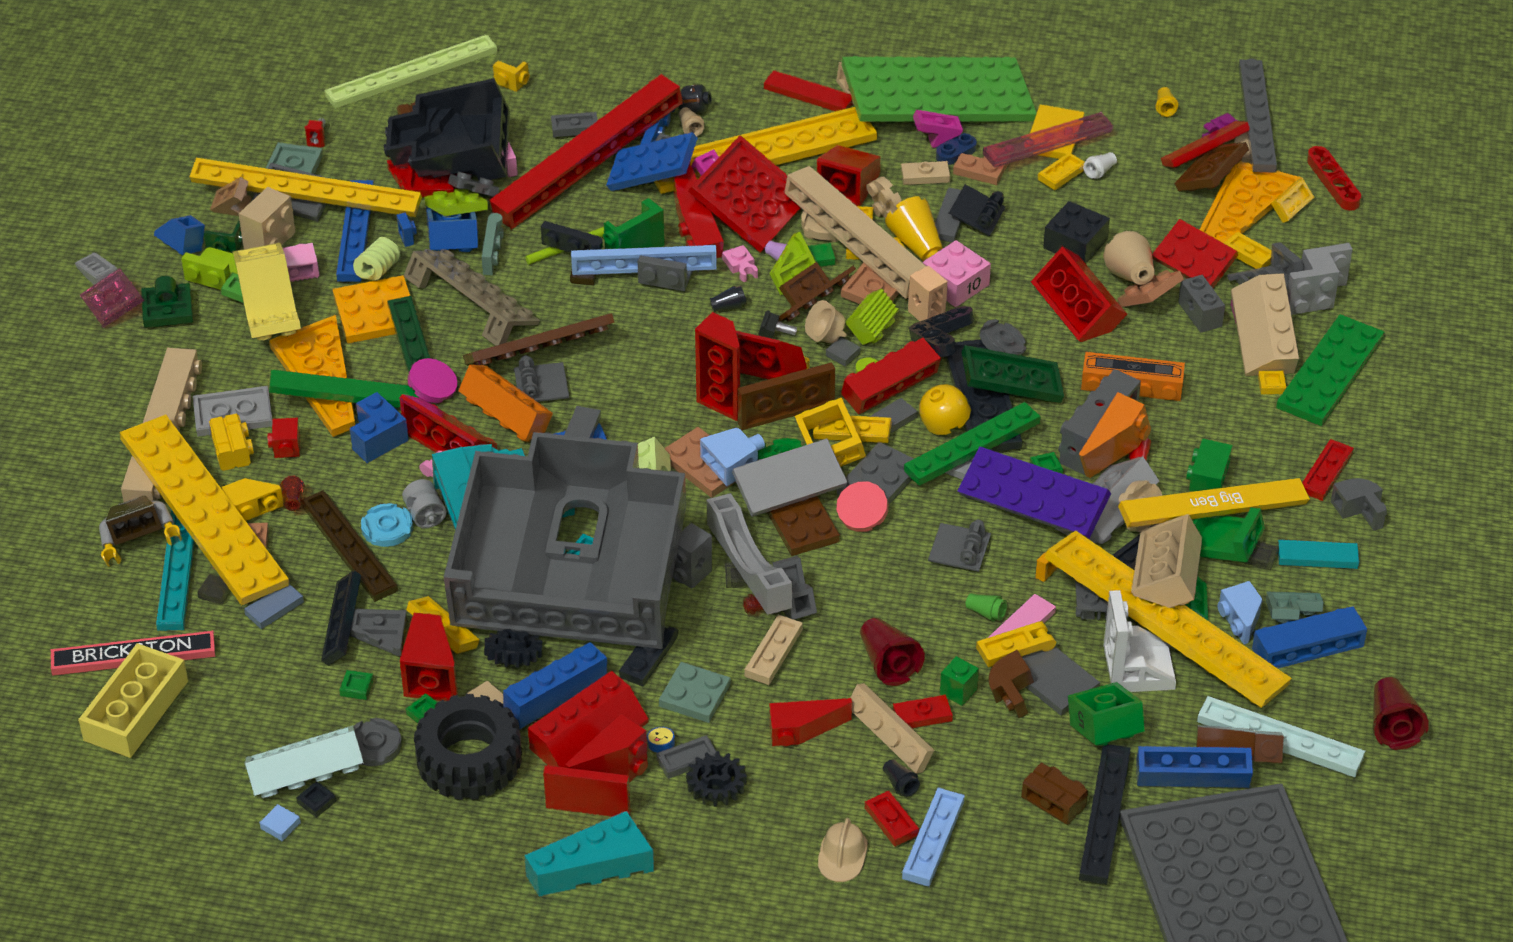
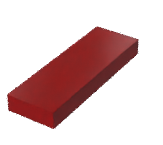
M1332 439L1329 440L1302 482L1308 496L1321 501L1324 500L1352 456L1353 447Z

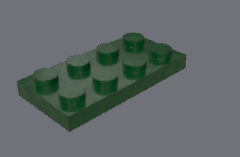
M967 345L964 346L961 352L967 386L1057 403H1061L1064 398L1057 362Z

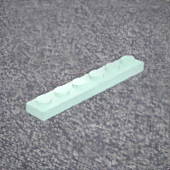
M1209 696L1198 715L1197 722L1207 726L1282 732L1284 735V753L1352 777L1356 776L1364 759V750Z

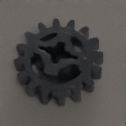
M504 629L497 631V634L490 633L489 638H485L484 656H487L488 661L495 660L496 665L501 664L505 665V667L509 665H514L515 667L529 666L530 661L536 663L538 658H542L543 641L539 640L538 635L532 636V634L526 631L520 632Z
M716 751L715 756L712 757L708 752L705 753V759L703 760L696 757L695 764H689V772L686 773L688 792H693V799L695 800L702 798L703 805H706L709 801H713L714 807H717L719 801H722L724 805H728V799L730 798L737 801L738 793L744 794L745 785H747L745 765H740L739 758L731 760L730 753H727L724 757L720 756L719 751Z

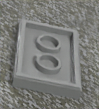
M268 386L193 396L197 437L211 435L210 419L221 416L225 418L226 415L236 413L239 415L241 423L246 422L248 430L272 427Z

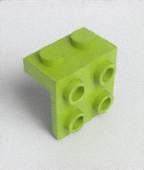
M209 247L200 256L186 252L181 258L184 278L187 281L221 290L232 272L238 274L233 253Z

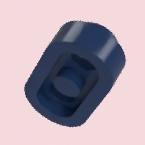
M963 133L940 144L936 148V160L938 162L947 161L948 165L956 163L961 153L973 154L976 151V138L970 134Z

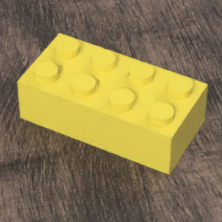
M137 643L78 719L83 741L131 758L187 684L188 678L184 660Z

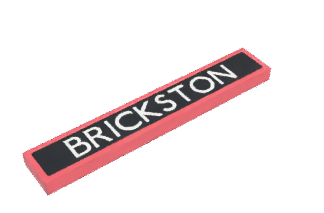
M205 631L51 649L52 676L118 668L137 643L183 660L215 657L214 632Z

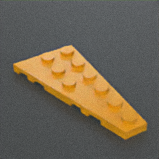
M1240 161L1226 176L1199 230L1222 243L1226 242L1236 232L1243 234L1273 209L1271 203L1302 177L1280 171L1252 172L1251 164Z
M336 315L297 329L295 334L281 335L269 340L271 350L286 371L347 378ZM305 397L333 437L349 431L355 425L352 402Z

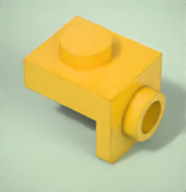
M497 61L493 65L494 78L500 86L517 92L529 81L530 73L527 62H522L517 68L501 61Z

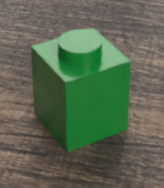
M956 656L941 672L940 694L946 695L948 699L963 706L978 688L979 668Z

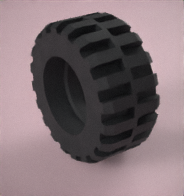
M466 694L465 697L451 696L448 701L441 700L436 703L434 709L429 708L424 713V718L422 717L416 725L417 730L414 732V744L419 775L423 781L427 782V786L434 791L439 790V794L449 797L452 795L456 800H463L464 798L477 800L482 795L486 797L495 794V790H502L506 787L508 781L511 782L517 775V770L521 766L522 747L518 720L509 708H504L503 703L496 699L491 701L488 696L480 695V697H474V694ZM469 739L480 740L489 744L485 749L472 754H457L447 750L451 745Z

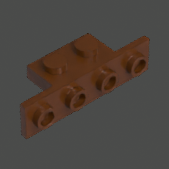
M815 262L785 282L779 289L792 307L781 314L778 321L780 322L786 318L789 322L800 314L799 308L803 306L806 310L817 302L815 297L820 295L824 298L834 291L832 287L834 284L837 283L840 287L850 279L849 274L856 270L854 265L830 281L819 264Z

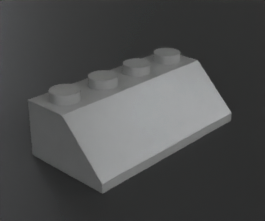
M1143 456L1109 466L1093 483L1108 489L1112 493L1089 539L1093 543L1103 544L1108 541L1112 536L1110 533L1125 523L1118 508L1119 497L1121 493H1125L1127 487L1132 482L1138 480H1147L1151 484L1159 482V479ZM1055 528L1056 530H1058V531H1060V532H1062V533H1064V534H1066V535H1070V534H1071V533H1069V532H1066V531L1060 530V529H1058V528Z

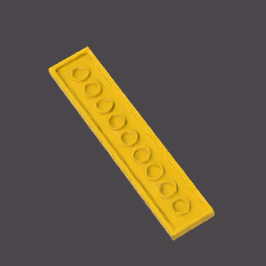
M855 107L741 135L775 165L823 154L836 145L851 147L877 140V132L871 122L859 121ZM738 136L695 146L690 160L691 165L695 158L713 149L720 157ZM699 172L695 173L698 180L701 174ZM674 177L654 181L661 194L674 191Z
M166 414L120 432V439L241 606L289 586V578Z
M1076 530L1047 550L1045 559L1073 577L1078 583L1092 590L1100 598L1108 601L1109 591L1120 590L1122 601H1127L1129 617L1160 637L1162 641L1176 648L1185 657L1202 666L1207 672L1218 677L1230 688L1244 695L1252 703L1262 708L1288 687L1292 679L1291 677L1186 605H1177L1169 608L1133 596L1131 590L1134 570Z

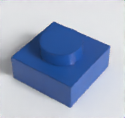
M406 212L397 214L398 232L404 246L414 245L413 235H416L414 222L409 221Z

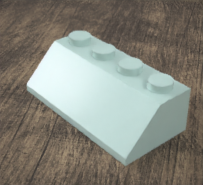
M353 726L246 757L245 760L254 795L261 794L262 798L277 794V789L288 786L289 790L304 786V781L315 778L316 781L331 778V772L341 769L343 773L359 769L358 764L363 763Z

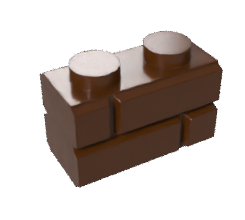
M1041 762L1034 769L1033 773L1031 772L1023 781L1021 797L1066 825H1069L1076 815L1086 807L1088 790L1081 782L1077 780L1072 781L1065 777L1056 767H1049Z

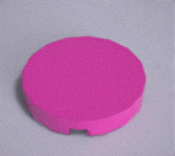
M435 359L418 360L413 364L407 376L409 387L411 388L412 386L415 394L427 402L441 403L443 400H449L457 387V377L453 370L445 363Z

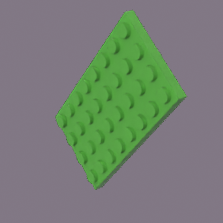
M853 56L842 58L841 65L859 121H914L913 115L916 110L958 116L959 121H1034L1037 114L1016 58Z

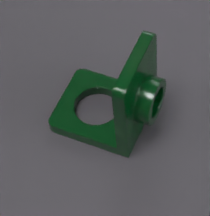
M238 220L232 234L205 231L206 248L211 247L229 253L239 251L243 243L240 220Z

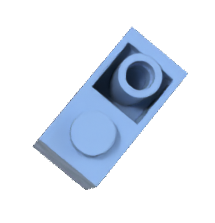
M1250 581L1222 589L1220 601L1217 605L1220 615L1229 622L1233 634L1238 635L1243 644L1249 643L1259 619L1262 598Z

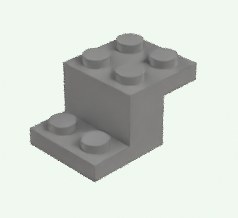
M1350 243L1303 250L1304 271L1292 272L1289 276L1287 295L1291 315L1334 308L1337 287L1347 284L1353 250Z

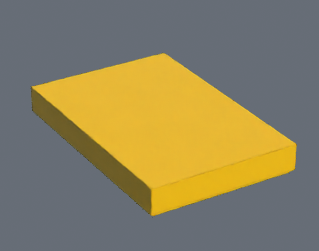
M1040 104L1025 146V153L1060 159L1069 152L1072 154L1085 112Z

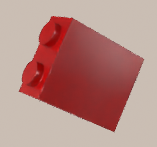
M836 145L817 159V173L854 205L861 206L868 195L867 184L876 180L880 175L881 156Z
M413 613L400 657L404 697L420 698L426 693L434 700L448 701L451 696L458 695L455 663L440 615Z

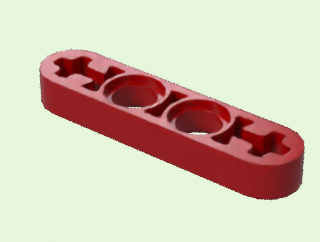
M1311 147L1308 151L1307 163L1338 205L1348 211L1358 209L1361 193L1325 147ZM1328 169L1334 172H1325L1324 170ZM1334 184H1342V185H1344V186H1343V187H1339V186H1336V185H1334Z

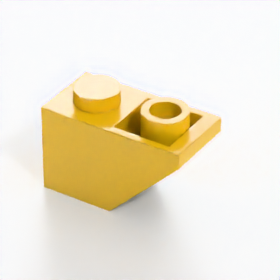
M244 478L221 487L245 521L284 506L281 487L276 484Z

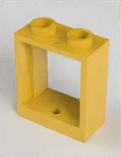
M842 397L795 416L799 431L806 445L813 443L808 430L840 417L843 418L851 438L831 445L840 467L866 457L862 442Z

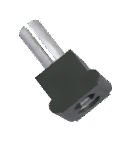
M767 310L758 336L773 339L775 331L795 335L797 327L779 322L780 315L773 314Z

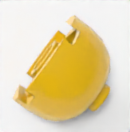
M940 384L932 387L922 396L919 413L923 424L929 432L936 435H946L951 433L950 429L956 426L958 428L964 426L969 419L971 408L966 396L958 388L948 384Z

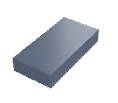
M289 584L285 588L263 596L246 607L244 611L251 621L260 629H263L302 604L304 600L303 596Z

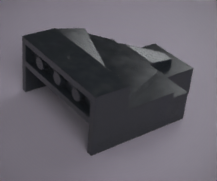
M495 78L417 94L415 105L412 107L413 112L388 117V127H385L387 140L386 144H384V153L387 158H390L394 166L409 163L411 169H415L418 177L433 175L436 178L462 172L477 175L480 181V177L492 180L507 176L510 109Z

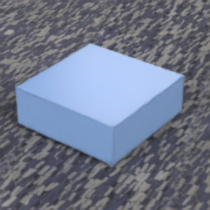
M277 805L260 822V828L283 841L300 824V817Z

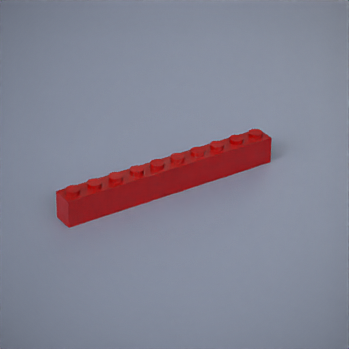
M660 74L507 188L490 199L492 214H501L503 224L511 230L682 104L680 86Z

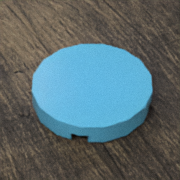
M388 503L374 506L361 519L362 535L366 541L376 546L389 547L398 545L409 538L413 531L412 516L406 508H399L397 504Z

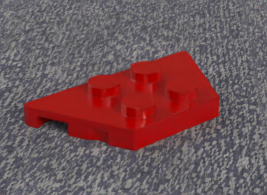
M387 160L388 170L401 190L420 192L421 196L425 197L433 195V192L436 191L451 193L457 189V187L448 183L450 175L436 178L433 175L418 177L415 169H411L409 163L394 166L391 160Z

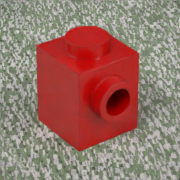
M298 417L272 419V433L267 434L268 448H273L274 458L300 457Z

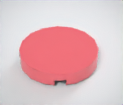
M856 482L841 492L837 500L836 510L840 520L848 529L856 532H867L884 521L888 514V501L884 491L878 485L871 482Z

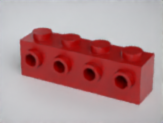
M924 338L915 342L911 341L897 352L888 353L882 360L876 363L871 362L863 370L849 374L843 381L841 395L859 415L937 373L941 357Z

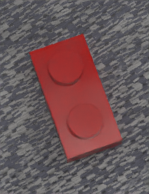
M889 790L865 801V810L894 847L918 836V826Z

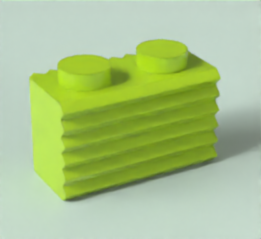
M879 289L868 294L845 323L862 345L869 342L874 344L884 336L882 331L895 322L893 317L897 314L899 308L896 307V304H893V301L890 300L884 289Z

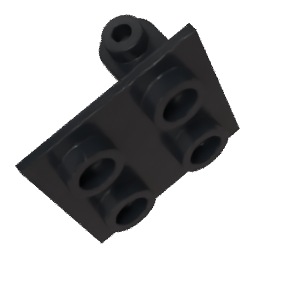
M965 184L948 214L990 237L1006 206L1002 205L1004 195L1002 192L996 191L988 197Z

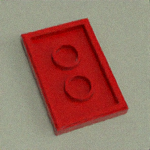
M545 765L543 777L547 809L611 817L627 811L630 815L628 775Z

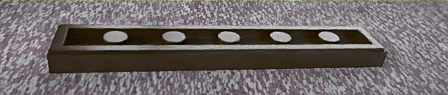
M324 490L301 500L302 508L351 572L355 570L361 574L360 584L374 602L398 592L397 584Z

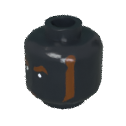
M702 84L682 87V104L678 108L680 110L689 108L695 114L705 113L708 105L712 104L711 92L707 91Z

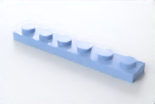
M716 245L571 251L572 275L638 273V259L640 255L687 263V271L717 269Z

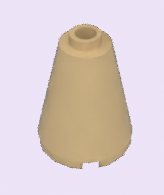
M1124 231L1116 234L1113 237L1114 239L1109 244L1107 243L1103 257L1109 271L1118 277L1140 285L1151 281L1154 276L1151 247L1147 239L1135 231Z

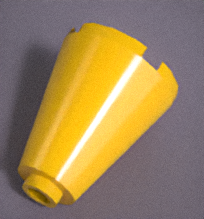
M920 196L907 198L896 205L897 210L893 214L891 211L887 214L885 223L888 229L922 261L943 249L929 203L925 198L924 200H921Z

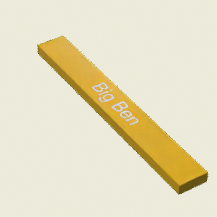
M1300 478L1125 500L1120 502L1118 508L1127 528L1164 523L1189 514L1191 519L1249 512L1251 507L1265 510L1307 504L1310 498Z

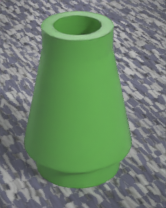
M970 593L966 600V608L977 612L991 621H1001L1007 611V601L1002 599L1001 596Z

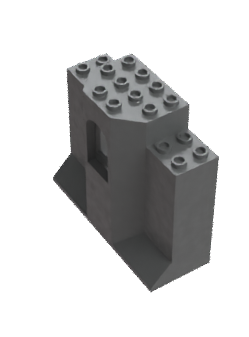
M533 432L528 456L475 451L444 574L450 625L496 631L511 629L520 632L526 631L532 635L662 649L666 607L686 511L685 473L639 468L638 443L574 435L567 436ZM576 507H587L599 512L592 545L557 541L564 512ZM565 549L580 551V554H565Z

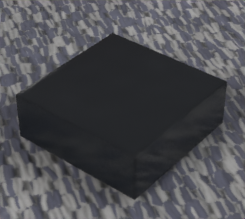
M317 781L296 797L297 804L316 818L337 802L336 795Z

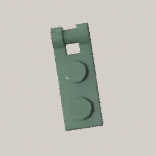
M499 213L490 214L488 217L482 252L483 275H493L494 266H498L499 252L497 250H501V239L504 236L503 228L501 227L503 224L502 215Z

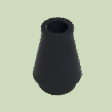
M735 285L717 296L709 298L713 312L741 309L743 305L747 304L742 287H735Z
M894 759L888 760L883 765V772L887 775L898 795L910 797L918 791L920 781L915 772L899 764Z

